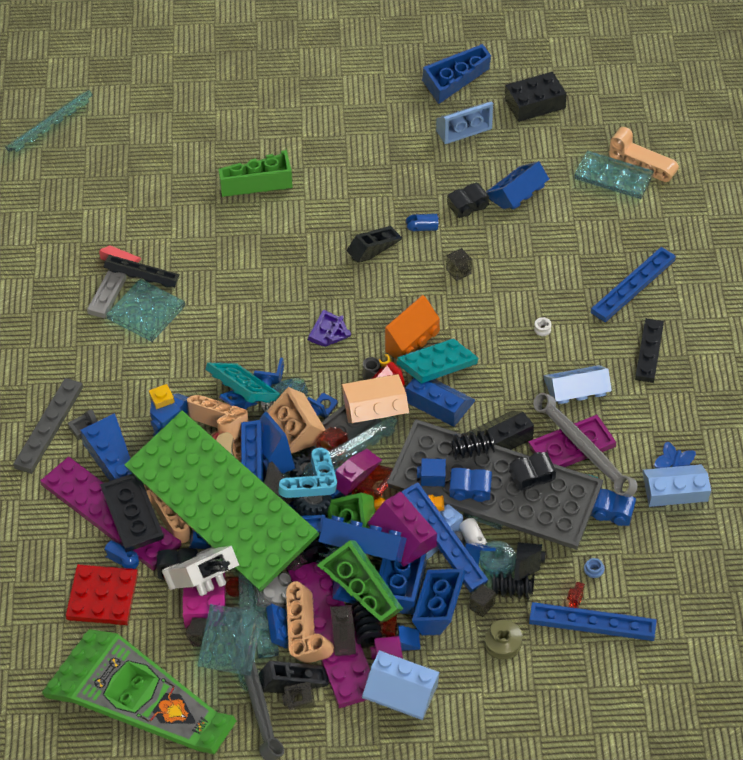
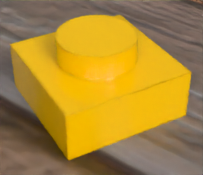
M167 384L148 390L156 409L175 403Z

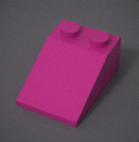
M213 577L211 581L214 590L207 591V594L203 596L199 595L196 586L183 588V619L185 628L226 626L224 622V615L226 614V585L219 587L216 578Z

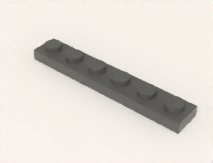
M68 378L64 379L13 464L14 469L30 474L34 472L82 391L83 383Z

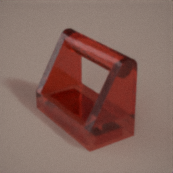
M378 465L352 490V495L365 493L372 495L374 500L380 499L389 486L387 481L393 468ZM382 481L376 490L371 489L376 482Z

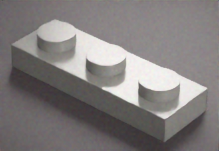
M108 270L87 308L88 314L106 318L127 279L126 274L114 273Z

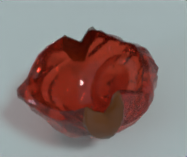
M329 427L318 437L316 448L328 450L330 457L333 453H340L342 451L341 446H346L348 443V433L340 428Z

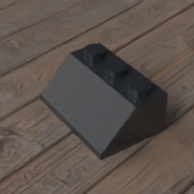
M510 411L469 431L473 432L476 436L478 430L484 435L485 429H489L494 445L512 450L533 439L534 424L524 412Z

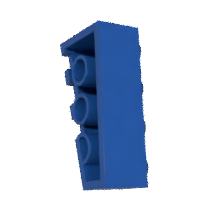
M483 44L423 67L422 81L437 103L440 104L489 70L491 55Z
M115 413L80 430L83 445L109 481L132 474L125 467V464L130 460V456Z
M333 515L331 519L324 518L319 542L341 547L349 540L356 541L365 554L397 562L402 561L407 538L401 537L402 532L389 529V533L381 532V527L370 525L368 529L362 527L363 523L351 520V523L348 524L343 522L344 518Z

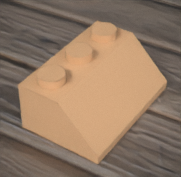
M399 374L341 384L348 423L409 413L406 392Z
M287 387L266 411L286 434L291 453L315 446L327 432L305 394L290 387Z

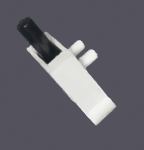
M232 546L215 549L208 548L197 553L196 557L186 562L174 564L163 569L162 573L169 590L196 586L199 595L203 596L207 594V591L214 590L211 581L213 577L216 578L219 587L226 585L223 573L239 565Z

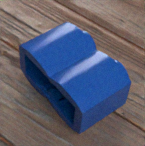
M453 468L451 470L450 497L459 501L469 498L477 502L490 500L492 471Z
M601 489L591 516L599 521H611L619 526H630L636 498L633 496H621L613 491Z

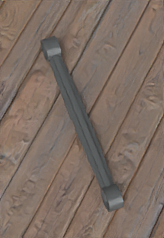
M233 607L224 615V622L234 633L247 689L264 742L260 745L259 751L264 760H277L284 755V747L274 737L263 689L244 629L248 618L241 608Z

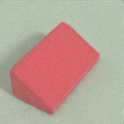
M111 245L99 251L100 259L104 261L108 255L138 263L141 260L140 257Z

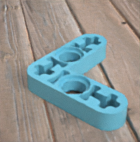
M324 448L312 450L311 465L314 476L283 478L279 482L278 493L285 498L334 494L337 488V479L328 450ZM325 469V470H327V471H329V472H328V473H322V472H320L319 470ZM303 485H311L312 488H305Z

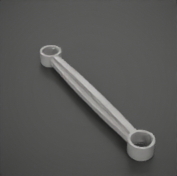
M539 393L535 397L533 402L535 410L548 414L565 435L614 482V490L618 495L631 497L636 493V480L619 472L596 445L556 408V400L553 396ZM547 398V406L542 409V402ZM626 480H628L629 487L627 491L623 493V483Z

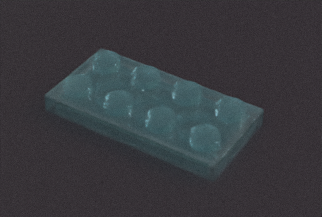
M587 151L575 172L574 179L642 199L654 171Z

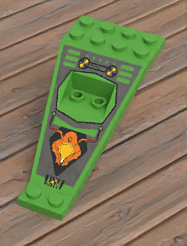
M89 629L42 691V694L48 699L75 703L191 749L210 754L216 753L237 722L233 715L217 713L117 633Z

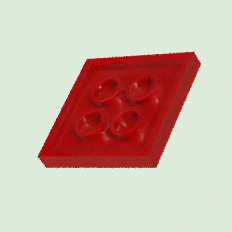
M77 564L66 612V620L128 625L138 578V569Z

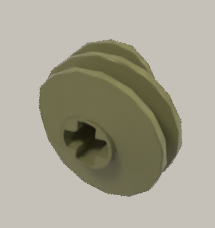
M508 620L495 621L485 634V649L488 654L500 660L516 656L522 647L523 635L520 628Z

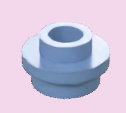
M597 558L589 559L584 565L585 574L591 578H598L604 573V565Z

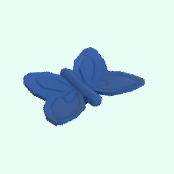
M665 442L663 455L656 459L654 467L690 466L696 452L689 450L681 453V450L676 451L670 442Z

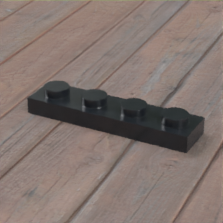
M108 255L104 264V268L111 272L124 273L132 278H142L150 283H160L168 288H175L180 276L177 273L113 255Z
M645 318L635 377L637 381L650 383L655 381L664 321Z

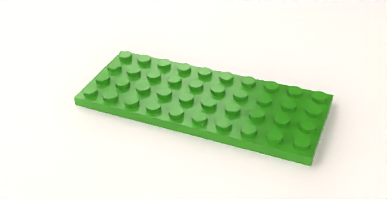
M183 410L125 464V467L212 548L232 546L239 563L234 568L260 592L319 536V532Z

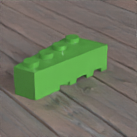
M287 149L281 151L279 155L274 156L272 153L266 155L265 159L257 161L255 158L249 160L244 165L237 163L218 169L222 197L293 188L292 170Z
M349 540L317 565L380 621H388L403 610L356 541Z

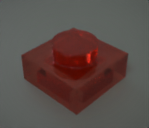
M576 582L574 589L570 588L567 600L570 601L569 607H579L584 595L585 584Z
M397 614L383 623L382 633L386 634V637H395Z

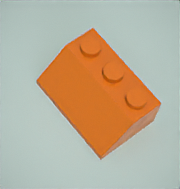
M424 295L385 327V352L395 359L415 352L420 347H424L427 341L435 337L440 331V318Z

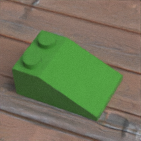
M358 493L332 499L328 509V518L331 519L333 515L344 518V523L350 524L351 520L363 523L362 527L369 529L368 521L375 513L374 497L365 493ZM331 545V546H332V553H334L337 549L340 548V547Z

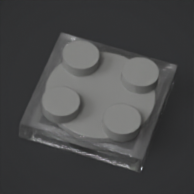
M281 572L261 592L254 587L256 605L267 607L270 604H274L287 610L286 590L292 583L290 574Z

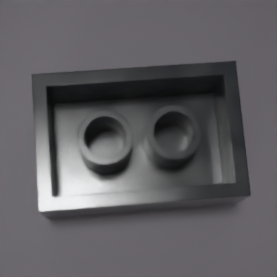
M553 71L505 85L504 100L518 122L566 109L567 93Z

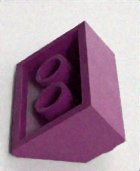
M401 491L385 500L368 521L369 527L370 525L381 527V532L389 533V529L402 532L401 537L407 538L402 561L400 562L403 567L437 547V532Z

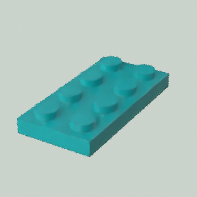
M453 338L397 358L396 364L422 384L476 365L479 358Z
M207 362L205 370L211 373L212 377L221 380L223 385L232 388L234 393L243 396L247 402L255 403L256 401L271 403V401H276L281 395L237 363Z

